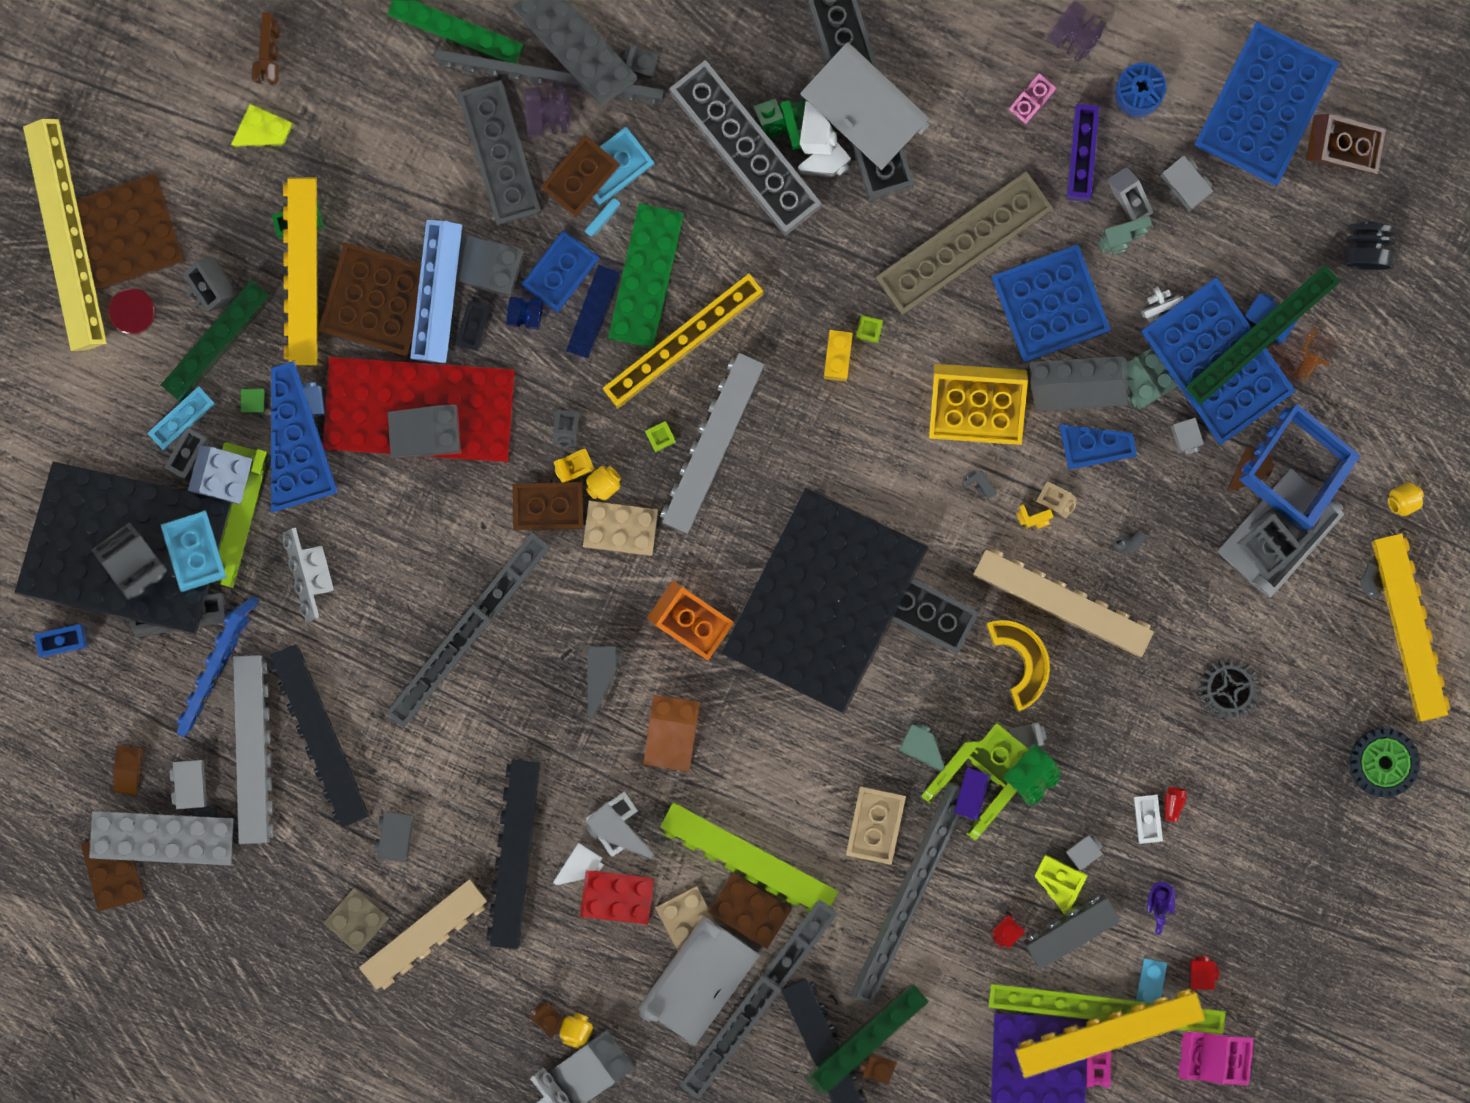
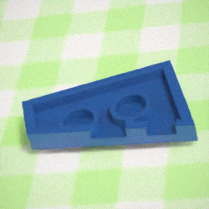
M1059 424L1068 470L1137 457L1133 433Z

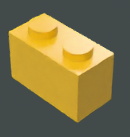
M829 331L824 379L847 382L853 333Z

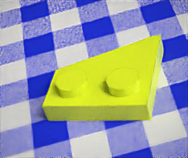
M250 104L233 139L232 146L284 145L293 124Z
M1045 854L1035 873V877L1060 907L1063 914L1067 916V911L1072 908L1087 878V874Z

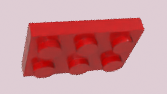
M585 870L579 917L648 925L654 878Z

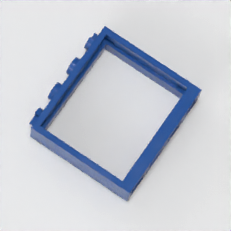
M1295 404L1289 408L1285 407L1278 415L1280 420L1276 425L1274 424L1269 428L1266 433L1267 439L1256 447L1253 452L1255 454L1254 458L1242 467L1241 471L1243 474L1238 480L1303 532L1314 526L1360 458V455L1298 404ZM1291 420L1340 459L1304 514L1300 513L1254 475Z

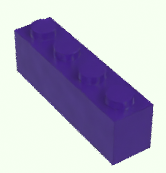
M1076 104L1074 108L1066 200L1089 202L1091 199L1100 106Z

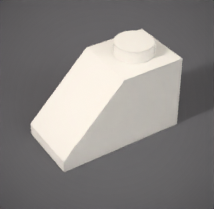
M806 102L800 145L805 154H832L833 146H836L837 134L833 131L827 119L813 105Z
M837 142L836 146H833L832 154H812L798 166L797 171L805 175L833 177L838 173L841 176L850 168L848 164L851 162V158Z
M578 843L553 883L560 885L582 880L585 878V870L600 871L604 864L601 863V860L603 858Z

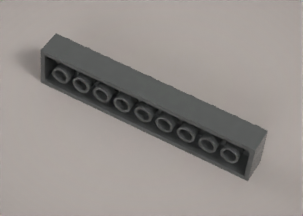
M806 0L826 65L849 42L878 69L857 0ZM851 142L869 202L913 189L914 181L903 148L881 170Z

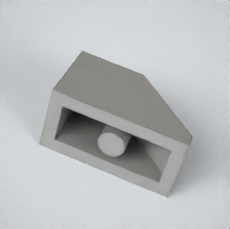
M1127 167L1107 179L1116 199L1131 221L1148 217L1154 213L1139 179Z

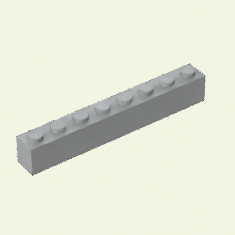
M741 353L738 354L737 358L732 357L727 369L730 370L727 379L723 378L718 387V391H721L718 400L713 399L708 410L711 412L708 421L704 420L699 429V433L702 434L699 442L694 441L689 451V454L692 455L689 463L685 462L679 474L683 476L680 484H674L670 496L673 497L670 506L667 504L664 506L660 516L664 518L662 521L664 525L687 535L692 528L764 369L763 363Z
M261 655L234 656L239 844L270 843L274 830L273 824H269V815L273 814L272 800H268V791H272V778L268 777V768H271V754H267V744L271 743L270 730H266V721H270V709L266 707L265 698H269V684H265V674L269 672L268 660L264 661V656Z

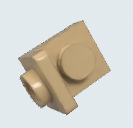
M1047 481L1036 502L1066 519L1074 511L1077 498L1070 492Z

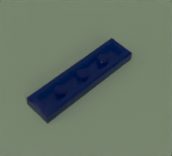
M598 264L566 352L585 359L589 358L620 272Z

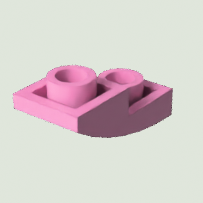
M1039 73L1009 110L1027 124L1057 88Z

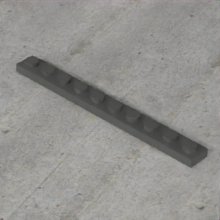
M436 50L434 59L441 68L453 69V66L461 67L462 71L468 73H475L478 70L484 71V74L490 77H498V74L506 75L507 79L513 81H521V78L529 79L530 83L536 85H543L546 82L553 84V87L558 89H566L568 86L576 88L575 91L588 93L571 73ZM631 84L618 95L621 96L622 100L634 101L636 98L644 100L643 103L657 105V102L663 103L664 90Z
M950 782L850 996L870 1005L873 1004L960 817V814L954 813L961 788Z

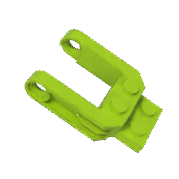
M996 723L983 740L965 742L921 797L930 804L967 759H970L972 764L982 772L990 774V779L998 785H1002L1003 788L967 831L966 834L976 841L1017 792L1003 779V776L1029 749Z

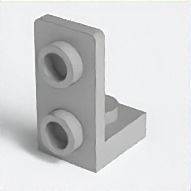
M1039 722L1008 729L1009 733L1028 749L1034 744L1042 746L1044 745L1043 740H1047L1044 726L1040 727Z

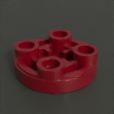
M127 288L119 291L111 299L108 308V315L112 325L120 332L128 335H140L152 325L156 314V307L151 297L144 291L136 288Z

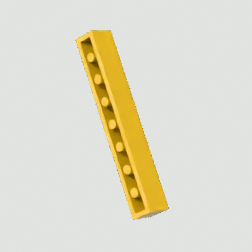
M288 177V182H283V196L288 197V206H283V219L288 220V229L283 231V241L288 243V252H284V266H288V276H284V290H288V299H284V313H288V322H284V336H288V345H284V359H288V361L295 360L296 365H317V177Z
M747 274L604 386L603 391L616 408L619 409L762 297L763 290L752 276Z
M1403 534L1372 541V546L1417 722L1447 716L1450 704L1447 696H1443L1442 687H1444V680L1442 674L1437 672L1438 656L1436 651H1432L1430 642H1433L1430 628L1426 629L1424 620L1427 619V613L1424 605H1420V586L1414 582L1413 574L1416 571L1413 561H1409L1407 552L1410 551L1408 540L1403 538Z
M1189 989L1182 990L1176 993L1177 997L1169 1000L1167 996L1153 1000L1154 1004L1147 1007L1143 1003L1131 1007L1132 1011L1125 1014L1122 1011L1111 1013L1108 1015L1109 1019L1100 1021L1099 1018L1086 1022L1087 1026L1082 1028L1074 1025L1063 1029L1064 1033L1057 1036L1052 1032L1041 1036L1042 1040L1033 1043L1032 1039L1019 1043V1048L1015 1050L1024 1078L1203 1021L1205 1018L1195 991L1190 992Z

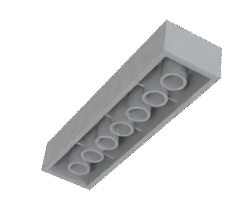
M706 60L669 88L671 96L784 236L788 235L821 208L822 203Z

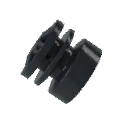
M1361 222L1347 226V233L1353 235L1347 236L1346 241L1356 245V247L1345 250L1344 265L1346 267L1362 270H1389L1394 268V252L1384 249V247L1395 244V239L1390 238V236L1396 234L1395 227L1377 222Z

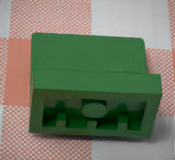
M807 100L790 104V101L780 103V109L793 152L802 149L800 138ZM827 119L833 131L835 132L833 124Z

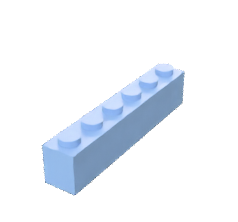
M426 220L410 359L446 363L462 231L461 224Z

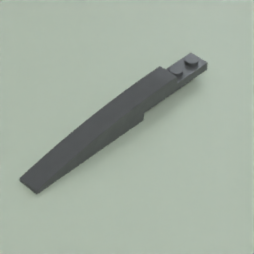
M534 532L528 536L476 603L470 607L386 712L388 716L405 728L551 548L548 543Z
M819 899L680 1084V1087L699 1100L839 912L823 900Z

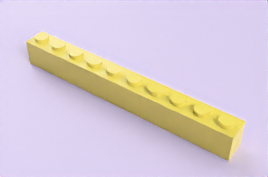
M40 119L24 126L23 129L71 351L90 350L107 343L59 119Z

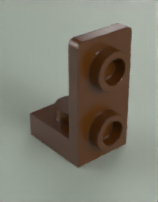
M542 1002L539 1003L530 1012L533 1017L529 1021L531 1023L535 1022L550 1039L561 1029L564 1017L549 1002L545 1005Z
M871 1053L861 1062L859 1069L862 1071L863 1078H871L889 1085L896 1062Z

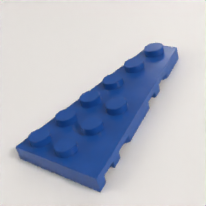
M295 360L272 366L271 513L338 492Z
M250 597L240 607L236 606L233 612L227 614L223 623L226 627L223 632L218 634L214 642L217 645L214 652L209 653L205 661L207 668L205 672L199 674L195 682L198 687L195 693L191 692L186 701V704L189 705L186 713L182 712L176 724L179 725L177 734L185 737L191 732L205 705L202 700L207 699L216 685L212 680H215L219 673H222L239 641L237 635L242 633L250 620L246 616L252 609L257 607L258 599Z

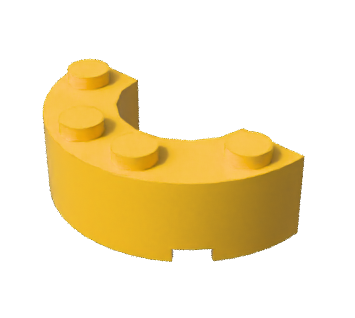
M992 621L985 625L993 646L1004 645L1011 647L1023 659V677L1017 686L1009 690L1016 711L1019 712L1033 704L1042 694L1049 678V656L1043 642L1031 629L1013 621Z

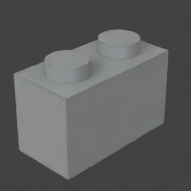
M1183 156L1165 170L1160 177L1190 212L1212 194L1213 190L1211 188L1213 185L1206 176L1201 177L1196 171L1198 167L1191 158L1186 159Z
M204 760L173 762V767L170 768V780L174 781L175 791L171 792L172 804L176 805V809L207 807Z

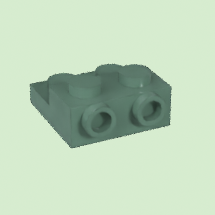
M1150 216L1105 229L1100 237L1101 240H1098L1101 252L1106 254L1112 252V255L1126 252L1132 240L1145 237V234L1148 233L1152 226Z
M1152 348L1127 362L1128 392L1130 393L1128 398L1133 407L1138 406L1141 410L1178 387Z

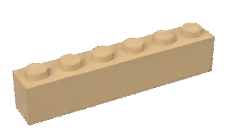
M469 879L360 966L359 969L376 990L380 987L385 990L395 982L393 977L400 972L404 975L413 967L411 963L415 959L419 958L422 960L432 952L429 948L435 943L440 946L450 938L448 935L450 931L454 928L459 931L469 922L466 919L470 915L478 916L487 908L484 904L488 900L475 883Z

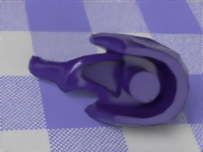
M1166 882L1154 884L1147 900V912L1150 914L1154 908L1156 919L1155 933L1157 935H1161L1163 926L1166 923V912L1169 911L1172 915L1175 908V889Z

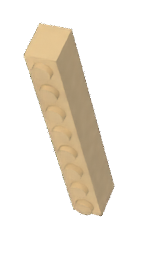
M991 548L990 551H984L972 576L1139 658L1143 656L1154 631L1150 630L1151 626L1141 620L1135 623L1129 620L1130 615L1120 610H1117L1115 613L1107 609L1109 605L1096 599L1095 602L1086 599L1088 596L1086 593L1077 589L1072 592L1066 589L1067 584L1057 579H1054L1052 582L1045 578V573L1033 568L1031 572L1023 568L1024 563L1014 558L1009 561L1003 558L1004 554L994 548Z

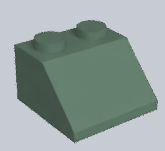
M917 723L916 726L910 725L898 751L938 771H942L944 765L934 736L929 733L930 728L920 723Z

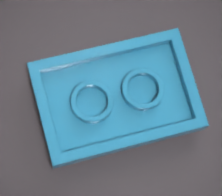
M627 127L600 146L619 162L621 166L594 197L599 206L603 205L655 165Z
M206 511L161 525L181 592L227 578Z

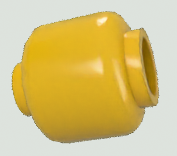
M599 466L587 477L588 488L586 490L594 499L607 500L619 490L621 477L611 466Z
M1405 482L1391 490L1388 505L1395 514L1408 516L1423 506L1424 493L1419 486H1415L1411 482Z
M575 1013L574 1017H565L559 1033L560 1038L563 1039V1044L577 1049L588 1044L593 1025L587 1022V1016Z

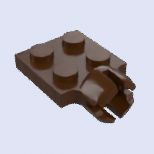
M262 12L259 61L253 62L252 81L258 84L264 81L265 76L268 78L270 85L277 84L279 80L280 68L274 61H278L279 48L276 47V38H280L281 26L278 25V20L275 19L272 13Z

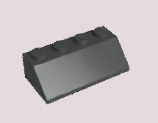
M1123 356L1030 362L1031 388L1036 411L1129 406L1127 359Z

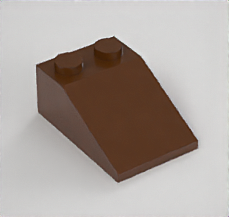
M1332 114L1314 115L1306 161L1378 174L1386 129Z

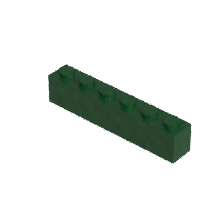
M251 280L160 386L179 402H182L273 298Z
M915 984L906 986L809 1071L804 1078L818 1095L826 1094L928 1004L929 1001Z

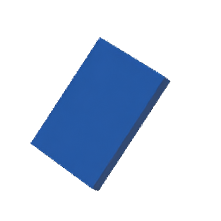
M563 230L525 278L521 286L555 312L559 313L600 260V257Z

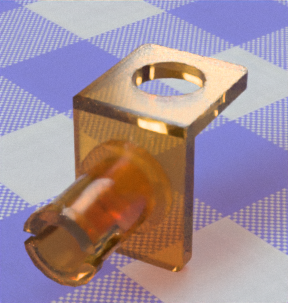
M1315 327L1300 349L1305 353L1306 357L1297 372H1295L1297 376L1301 377L1306 370L1302 379L1307 382L1318 364L1323 363L1327 367L1329 366L1328 362L1306 349L1318 331Z

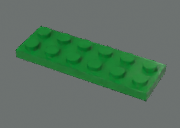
M638 203L608 339L654 348L684 213Z

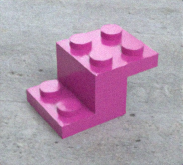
M1184 1031L1181 1040V1061L1178 1066L1179 1078L1221 1084L1249 1085L1254 1038Z

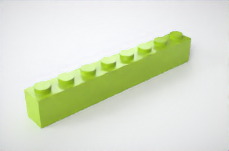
M672 803L660 828L664 829L663 835L675 840L676 836L684 840L683 845L693 851L696 848L705 851L704 857L713 862H716L717 859L725 862L724 867L734 873H737L738 870L746 874L745 879L757 885L758 881L767 885L765 890L777 896L779 892L788 896L786 901L797 907L800 903L807 906L806 912L808 913L819 899L831 906L838 893L837 890L675 803Z

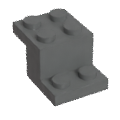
M1272 507L1248 528L1250 532L1237 545L1266 579H1269L1303 550L1301 545L1315 533L1311 529L1302 532Z
M130 523L91 550L128 599L139 595L145 586L157 582L162 578L163 573L166 572L164 566Z

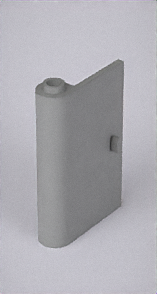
M849 42L839 50L800 93L881 170L916 133L921 135L930 126L927 123L930 118Z
M1291 468L1272 488L1274 492L1282 498H1286L1302 514L1305 513L1318 493ZM1333 499L1329 502L1314 526L1310 528L1315 534L1301 545L1303 550L1269 579H1266L1237 545L1250 532L1248 528L1272 508L1264 500L1257 505L1217 552L1260 592L1271 598L1344 516L1342 512L1344 508L1336 500Z
M703 916L639 1005L640 1017L649 1023L652 1020L661 1022L695 1046L760 954Z

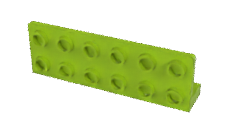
M225 442L222 450L252 459L241 504L233 503L219 552L227 578L211 582L233 588L270 454L263 450H254Z

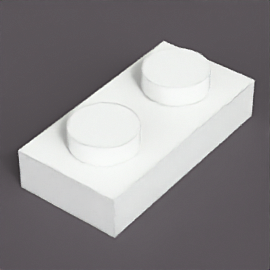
M1158 795L1133 797L1139 844L1163 841Z

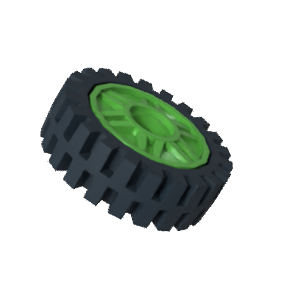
M1379 728L1365 733L1355 742L1350 752L1349 770L1350 774H1352V779L1361 790L1376 797H1393L1405 792L1417 779V774L1420 771V756H1418V749L1414 746V742L1407 735L1398 730ZM1383 756L1387 757L1390 761L1387 769H1382L1379 765V760Z

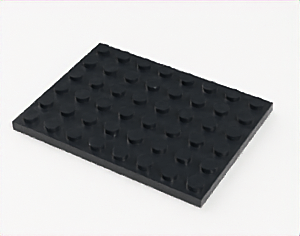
M52 461L14 593L23 597L196 635L211 583L181 592L161 525L206 511L218 551L220 552L233 503L198 493ZM128 523L140 534L150 550L166 569L160 580L148 584L139 595L129 599L91 551Z
M805 488L721 654L845 714L929 547Z

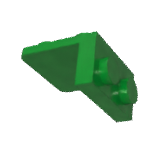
M1034 744L1003 776V779L1021 795L1028 806L1040 802L1044 797L1043 793L1049 787L1053 788L1060 781L1062 773L1056 763Z

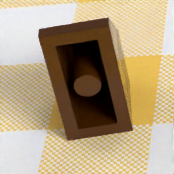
M1251 447L1245 448L1228 486V492H1234L1247 487L1238 479L1243 474L1241 471L1242 467L1254 458L1255 454L1253 452L1255 449ZM1269 455L1266 456L1254 474L1261 481L1265 476L1270 477L1275 466L1271 463L1273 457Z
M117 745L114 762V792L138 794L145 749Z

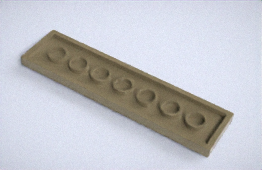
M1026 171L876 276L875 279L903 316L1051 212L1053 207Z

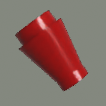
M1172 786L1168 787V791L1165 792V820L1178 822L1188 798L1186 796L1187 790Z

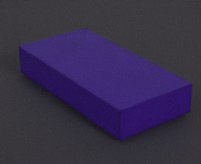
M967 768L954 813L978 820L990 780V774Z

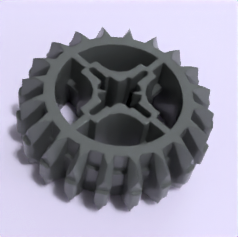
M1228 658L1227 665H1225L1223 659H1219L1220 667L1212 662L1210 664L1212 672L1207 668L1203 670L1208 678H1199V681L1204 682L1205 686H1198L1197 689L1200 691L1205 690V694L1198 697L1199 699H1207V702L1202 705L1203 708L1209 705L1212 706L1208 712L1210 715L1215 713L1216 710L1218 711L1217 719H1221L1223 713H1226V721H1230L1231 714L1233 713L1234 718L1239 720L1240 711L1244 716H1247L1248 711L1246 707L1251 710L1255 709L1251 700L1255 702L1260 700L1259 697L1253 696L1254 693L1261 692V688H1254V684L1260 683V679L1252 680L1251 677L1256 675V671H1251L1248 674L1247 670L1250 668V665L1246 664L1241 668L1242 660L1240 659L1236 661L1235 665H1233V658ZM1228 670L1238 672L1245 681L1240 683L1234 682ZM1221 672V686L1211 691L1214 677ZM1227 683L1234 687L1240 685V688H1236L1231 692V696L1225 692L1218 693V691L1224 690L1227 687ZM1248 688L1246 699L1238 706V692ZM1224 696L1228 704L1230 703L1231 709L1220 706L1213 697Z

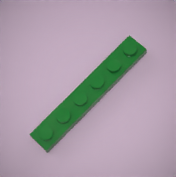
M392 0L387 12V16L499 61L517 64L524 47L522 43L414 0Z

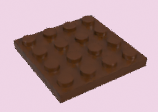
M156 174L76 200L93 282L97 291L185 262Z
M344 242L318 331L408 357L413 340L421 264Z

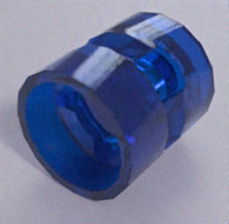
M510 296L506 326L520 328L521 325H525L526 329L539 330L543 301L529 299L525 302L523 298Z

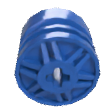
M1135 63L1127 67L1121 74L1114 90L1115 101L1119 109L1126 115L1135 118L1146 117L1154 113L1160 106L1166 93V80L1162 72L1154 65L1148 63ZM1141 84H1144V85H1145V88H1144L1145 90H1143L1142 92H1139V91H1138V88H1139L1138 86H1140Z

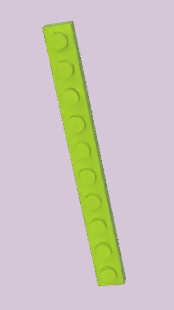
M991 984L988 1007L1091 1020L1099 1018L1100 1021L1109 1019L1108 1015L1111 1013L1122 1011L1125 1014L1131 1012V1007L1144 1003L1145 1007L1154 1003ZM1202 1009L1205 1020L1175 1030L1223 1035L1226 1012Z

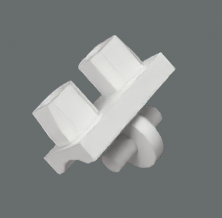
M1158 287L1153 288L1154 296L1147 298L1149 304L1158 302V304L1141 310L1142 316L1147 318L1149 323H1152L1162 316L1161 312L1170 310L1183 301L1184 298L1178 295L1164 301L1165 298L1171 296L1170 291L1161 292Z

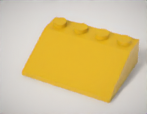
M934 364L929 438L1022 445L1028 384L1027 370Z

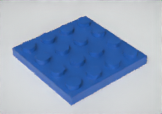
M1078 244L991 276L1023 364L1111 331Z

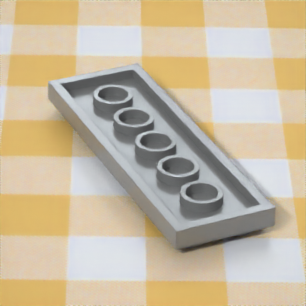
M92 811L89 858L231 865L234 819Z

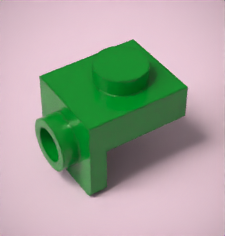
M776 99L754 106L762 130L769 139L787 132L785 121Z

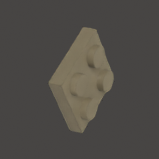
M353 888L323 924L359 954L390 918L361 892Z

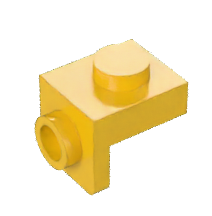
M581 449L553 462L555 473L562 483L573 481L595 470L586 449Z
M1024 504L1018 507L1019 512H1016L1020 525H1025L1026 529L1036 526L1037 529L1050 525L1049 520L1054 518L1051 509L1028 517Z

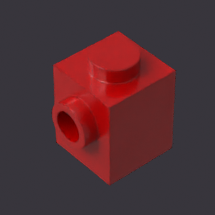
M1006 915L991 930L994 934L992 939L1001 948L1004 945L1010 948L1025 933L1009 915Z
M1195 956V960H1189V989L1215 990V980H1219V966H1215V961H1209V956Z

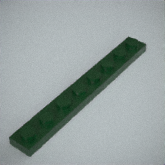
M1326 265L1321 267L1184 389L1200 406L1337 286L1340 281Z

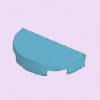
M615 198L612 199L588 225L585 233L591 238L594 237L614 215L620 202Z

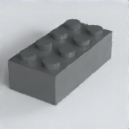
M913 579L891 622L957 655L979 612Z

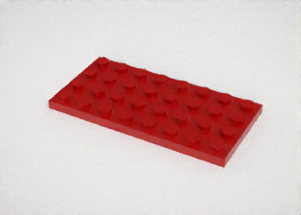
M329 357L323 434L324 450L391 455L388 412L431 406L456 405L458 407L461 454L422 457L508 463L515 370Z

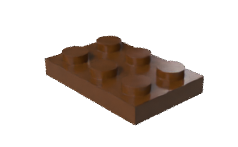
M584 135L540 188L572 216L577 218L620 168L621 164L588 136Z
M582 482L512 484L514 531L583 529Z
M90 841L81 843L98 912L145 899L135 861L89 858Z
M731 872L707 912L768 949L792 909Z

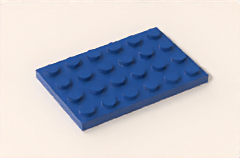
M1256 22L1194 146L1277 187L1339 62Z
M1215 277L1143 328L1140 333L1218 445H1222L1296 391L1266 348L1200 406L1184 389L1252 329L1218 278Z

